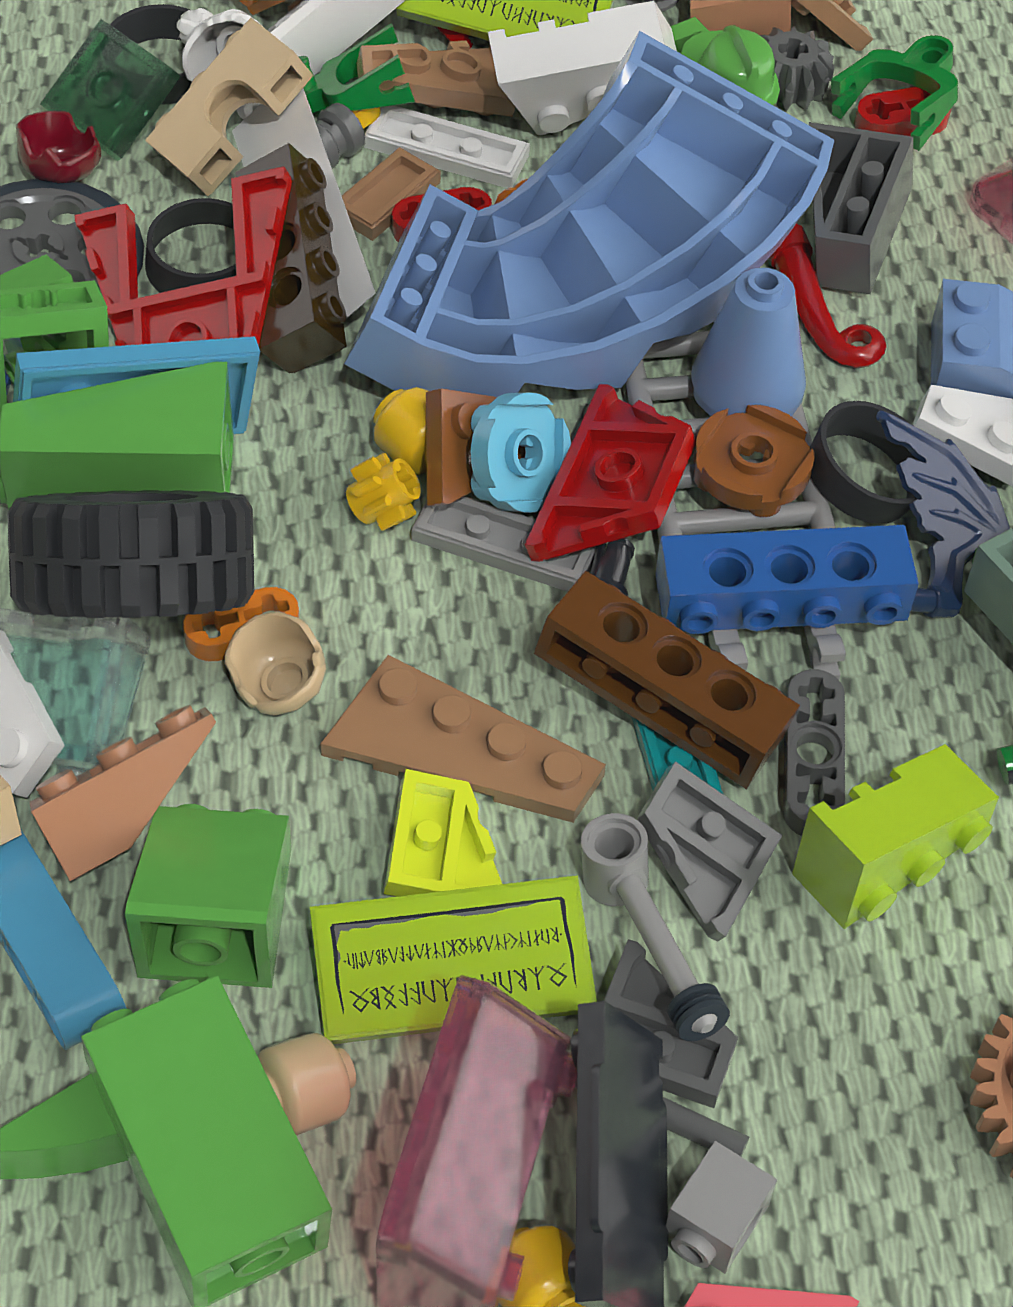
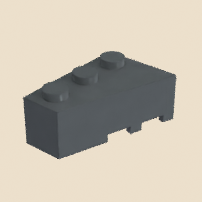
M809 122V126L834 139L827 172L812 200L816 275L821 287L871 294L913 187V137Z

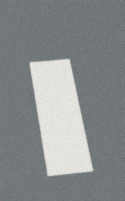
M302 89L279 116L267 106L261 104L236 126L232 132L238 151L243 155L241 160L244 167L290 143L304 157L314 159L323 170L327 182L326 188L323 189L325 204L333 222V231L330 232L332 250L340 268V274L337 276L339 297L348 317L375 295L376 292L305 91Z

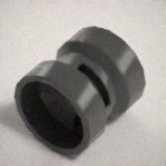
M340 103L331 104L317 116L316 125L332 169L337 166L341 156L344 158L351 157L365 145L363 127L355 114L345 105Z

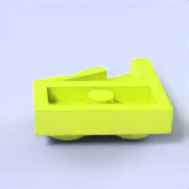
M405 769L400 786L383 894L405 896L502 884L493 861L497 852L488 830L482 826L478 819L479 806L469 782Z

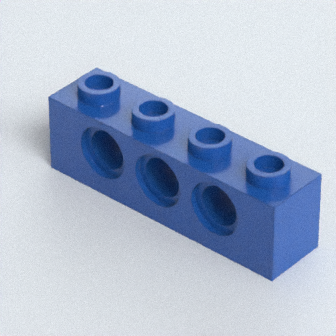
M905 525L661 536L655 572L662 617L672 622L683 632L690 634H703L711 630L749 629L752 631H764L773 627L811 626L814 628H825L834 624L872 623L875 625H886L895 621H908L919 585Z

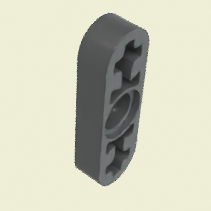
M809 669L795 675L789 684L787 697L800 704V707L784 735L783 815L789 828L800 836L803 834L809 812V806L805 803L810 784H820L818 803L824 801L832 810L845 805V692L841 682L834 675L819 669ZM807 693L819 694V700L823 703L819 721H809L810 700L807 698ZM805 743H817L829 751L831 759L823 764H811L799 756L797 748Z

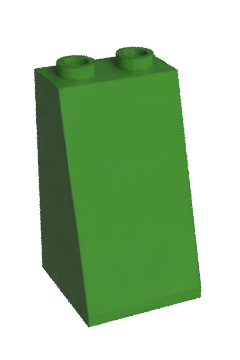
M210 362L3 404L0 419V504H7L8 509H10L16 498L75 492L184 490L230 493L234 431L227 362Z
M218 975L199 983L198 979L181 981L166 989L160 995L158 1002L134 1013L131 1009H120L111 1012L96 1021L91 1027V1032L81 1036L86 1063L192 1307H207L328 1247L332 1207Z

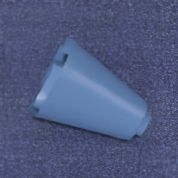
M753 268L745 271L737 278L693 363L691 372L694 386L693 394L696 402L710 416L729 408L728 415L746 413L747 405L769 406L792 416L803 401L806 376L795 289L791 280L777 270Z

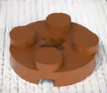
M747 405L746 413L728 415L729 408L713 414L702 425L696 439L694 482L698 488L709 492L713 497L727 505L749 510V512L758 517L776 515L782 505L792 502L801 495L810 480L814 462L813 448L810 450L809 445L805 441L807 432L795 418L781 410L764 405ZM755 451L764 456L761 463H752L746 461L739 454L751 456Z

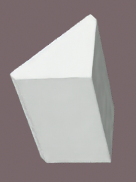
M303 0L270 27L268 31L293 50L297 56H307L310 63L309 66L315 76L321 71L322 66L328 60L343 53L405 0Z

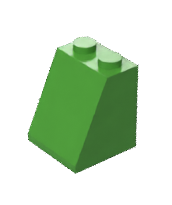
M183 804L178 807H158L152 818L125 909V918L137 978L172 981L198 979L199 983L218 975L221 983L225 985L272 988L291 855L289 816L275 815L263 809H248L243 812L209 810L197 804Z

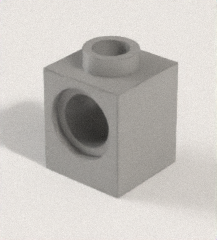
M714 1141L669 1210L666 1228L668 1230V1238L672 1240L673 1249L683 1259L697 1267L708 1268L709 1265H712L726 1274L768 1208L777 1179L717 1141Z

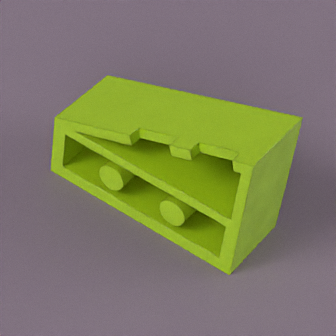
M946 744L893 768L889 774L893 781L877 790H874L866 781L852 787L848 795L853 801L835 810H832L824 801L809 808L792 875L843 929H846L861 917H864L869 922L877 919L891 907L897 898L898 891L911 882L916 887L925 885L943 868L945 858L958 849L964 854L970 853L990 835L993 826L989 822L999 796Z

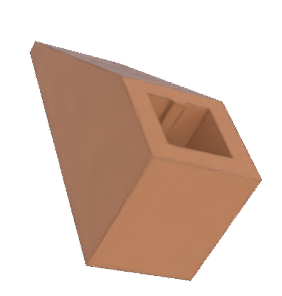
M191 705L181 707L155 723L159 731L158 733L137 744L134 743L132 737L119 740L96 754V758L100 763L78 776H75L72 769H67L50 777L36 787L40 796L30 801L31 812L70 881L132 847L215 725L216 721L206 707L195 713Z

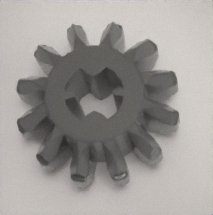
M794 26L787 32L773 27L770 35H760L773 50L775 73L780 87L777 102L782 103L785 111L793 103L807 110L811 101L821 102L834 73V56L829 52V42L815 40L814 31L804 34L797 32Z

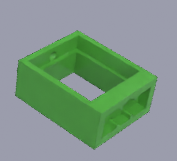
M95 280L0 290V419L2 405L7 403L3 339L86 330L87 348L109 347L107 305Z

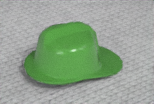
M736 25L726 26L724 30L705 31L693 35L684 43L681 51L682 55L774 106L776 104L780 87L775 73L773 50L768 42L757 33L741 29Z

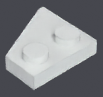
M931 385L920 402L912 425L935 436L944 443L946 439H951L971 466L1013 487V399Z

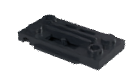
M606 1001L578 1004V1029L574 1030L571 1037V1055L577 1069L576 1248L571 1251L568 1261V1275L571 1287L575 1292V1303L585 1307H664V1262L668 1257V1230L666 1228L668 1218L667 1107L663 1101V1081L659 1079V1059H663V1040Z

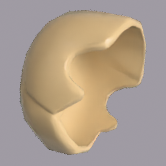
M280 611L252 617L235 630L225 652V665L240 697L250 708H256L260 713L273 716L298 710L315 697L320 691L326 671L323 650L310 627L302 619Z

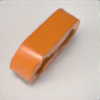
M264 587L256 589L248 603L243 607L232 608V610L212 611L206 614H186L183 620L185 645L189 652L200 660L208 662L225 660V652L235 630L255 615L263 614L266 611H280L299 618L298 602L294 595L285 589ZM215 624L216 629L220 631V636L209 638L203 627Z

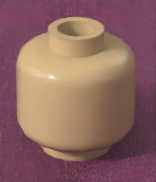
M309 1033L269 1046L259 1053L258 1058L296 1135L334 1122L345 1114L350 1103V1089L356 1084V1071L349 1054L344 1049H336L330 1040L319 1033Z

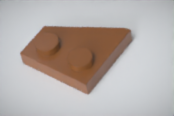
M442 388L426 392L427 506L435 507L450 504L473 491L471 487L473 474L471 464L472 415L480 405L490 404L497 397ZM519 445L518 459L525 458V446Z

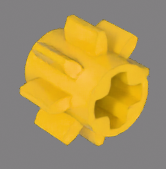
M382 453L351 468L350 471L357 481L348 485L346 496L352 512L361 522L372 524L377 521L380 530L384 531L416 515L417 512L411 502L420 497L421 488L414 470L407 462L402 459H395L390 462L387 454Z

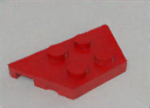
M599 384L526 540L525 547L531 561H544L660 528L696 444L691 425L673 416L660 415L656 412L655 407L640 400L630 405L618 399L614 387L608 384Z

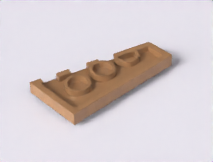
M390 655L386 656L321 742V756L339 761H343L344 757L373 764V770L399 776L400 772L404 773L405 769L467 781L470 783L472 791L493 796L494 802L574 823L603 779L606 764Z

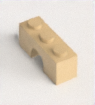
M250 17L240 30L229 37L225 48L207 69L193 79L189 90L171 111L165 113L158 120L155 129L145 141L170 165L209 196L243 158V155L226 137V125L233 112L245 104L260 103L279 116L314 75L293 50Z

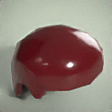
M40 111L24 116L16 124L17 149L20 163L26 172L41 181L59 184L85 179L99 164L101 146L97 137H95L94 128L88 126L85 133L81 132L76 127L69 112Z

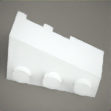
M654 0L587 13L589 22L556 28L553 19L538 22L539 31L510 37H506L504 29L488 32L498 85L537 135L562 131L568 125L588 117L602 100L611 76L639 31L677 51L672 28Z

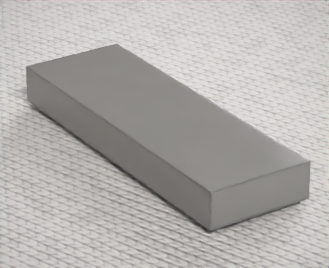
M465 496L450 504L435 507L427 506L426 501L412 528V541L567 592L585 571L590 572L596 553V546L540 562L531 561L525 543L536 519L515 512L503 511L496 506Z

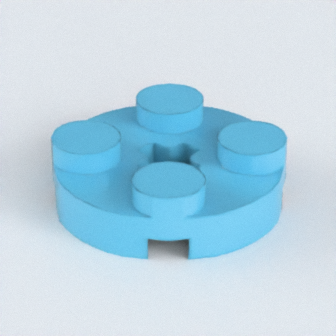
M506 393L498 396L490 404L480 405L474 411L471 419L473 431L471 442V464L473 470L471 487L475 496L480 500L490 501L494 506L503 511L531 513L541 510L571 446L567 425L563 418H554L552 411L546 406L554 404L547 397L537 393ZM519 445L525 446V458L518 459Z

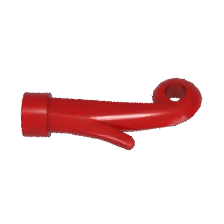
M795 224L782 244L769 257V260L775 270L786 275L793 283L797 312L804 326L816 344L838 363L854 368H864L873 365L885 354L887 347L885 337L878 329L866 324L852 325L840 333L837 331L812 263L813 248L804 228L799 224ZM855 341L864 342L867 345L856 347L852 345V343Z

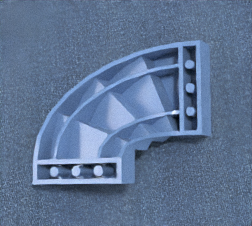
M639 31L611 76L602 100L560 148L527 181L503 201L477 210L431 184L428 186L403 231L344 364L394 391L399 389L407 390L414 387L423 388L428 391L442 388L498 397L506 393H518L524 383L573 390L597 389L599 384H608L614 388H622L653 343L692 334L714 322L737 278L747 270L760 268L782 244L811 204L827 172L834 139Z

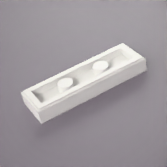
M395 105L380 107V116L370 124L365 132L364 148L391 155L400 147L437 169L504 188L513 187L529 157L530 143Z

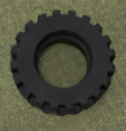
M184 490L55 493L16 498L7 512L10 597L20 611L31 612L36 615H54L55 617L141 618L150 616L169 617L184 614L196 615L243 607L248 603L255 591L253 508L242 494Z

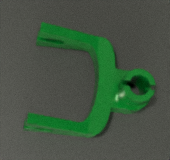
M392 23L341 55L328 60L322 66L320 74L313 76L303 89L312 113L323 110L334 103L343 104L351 111L415 102L409 82L393 86L389 90H382L379 87L382 82L392 81L394 78L405 74L398 54L354 82L346 84L348 80L358 77L357 60L361 46L387 45L398 42ZM298 56L301 59V61L305 64V66L313 74L309 66L310 63L308 57Z
M930 35L918 39L905 53L887 49L870 51L866 56L831 79V93L838 95L832 103V115L842 119L872 80L886 78L914 85L931 94L911 109V124L917 126L911 133L913 149L920 151L953 105L958 101V79L950 72L953 67L952 42L942 36Z

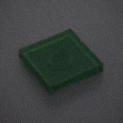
M100 19L40 105L48 111L69 112L76 127L81 132L85 133L87 127L92 126L101 150L119 161L181 76L170 66Z

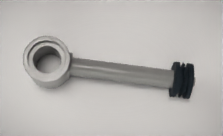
M611 813L593 819L584 828L581 836L583 882L586 892L591 898L601 904L608 906L625 905L674 995L673 1000L668 1006L667 1013L680 1038L685 1041H698L715 1034L727 1023L730 1011L715 985L709 983L699 984L647 891L649 867L648 836L645 828L638 820L625 814Z

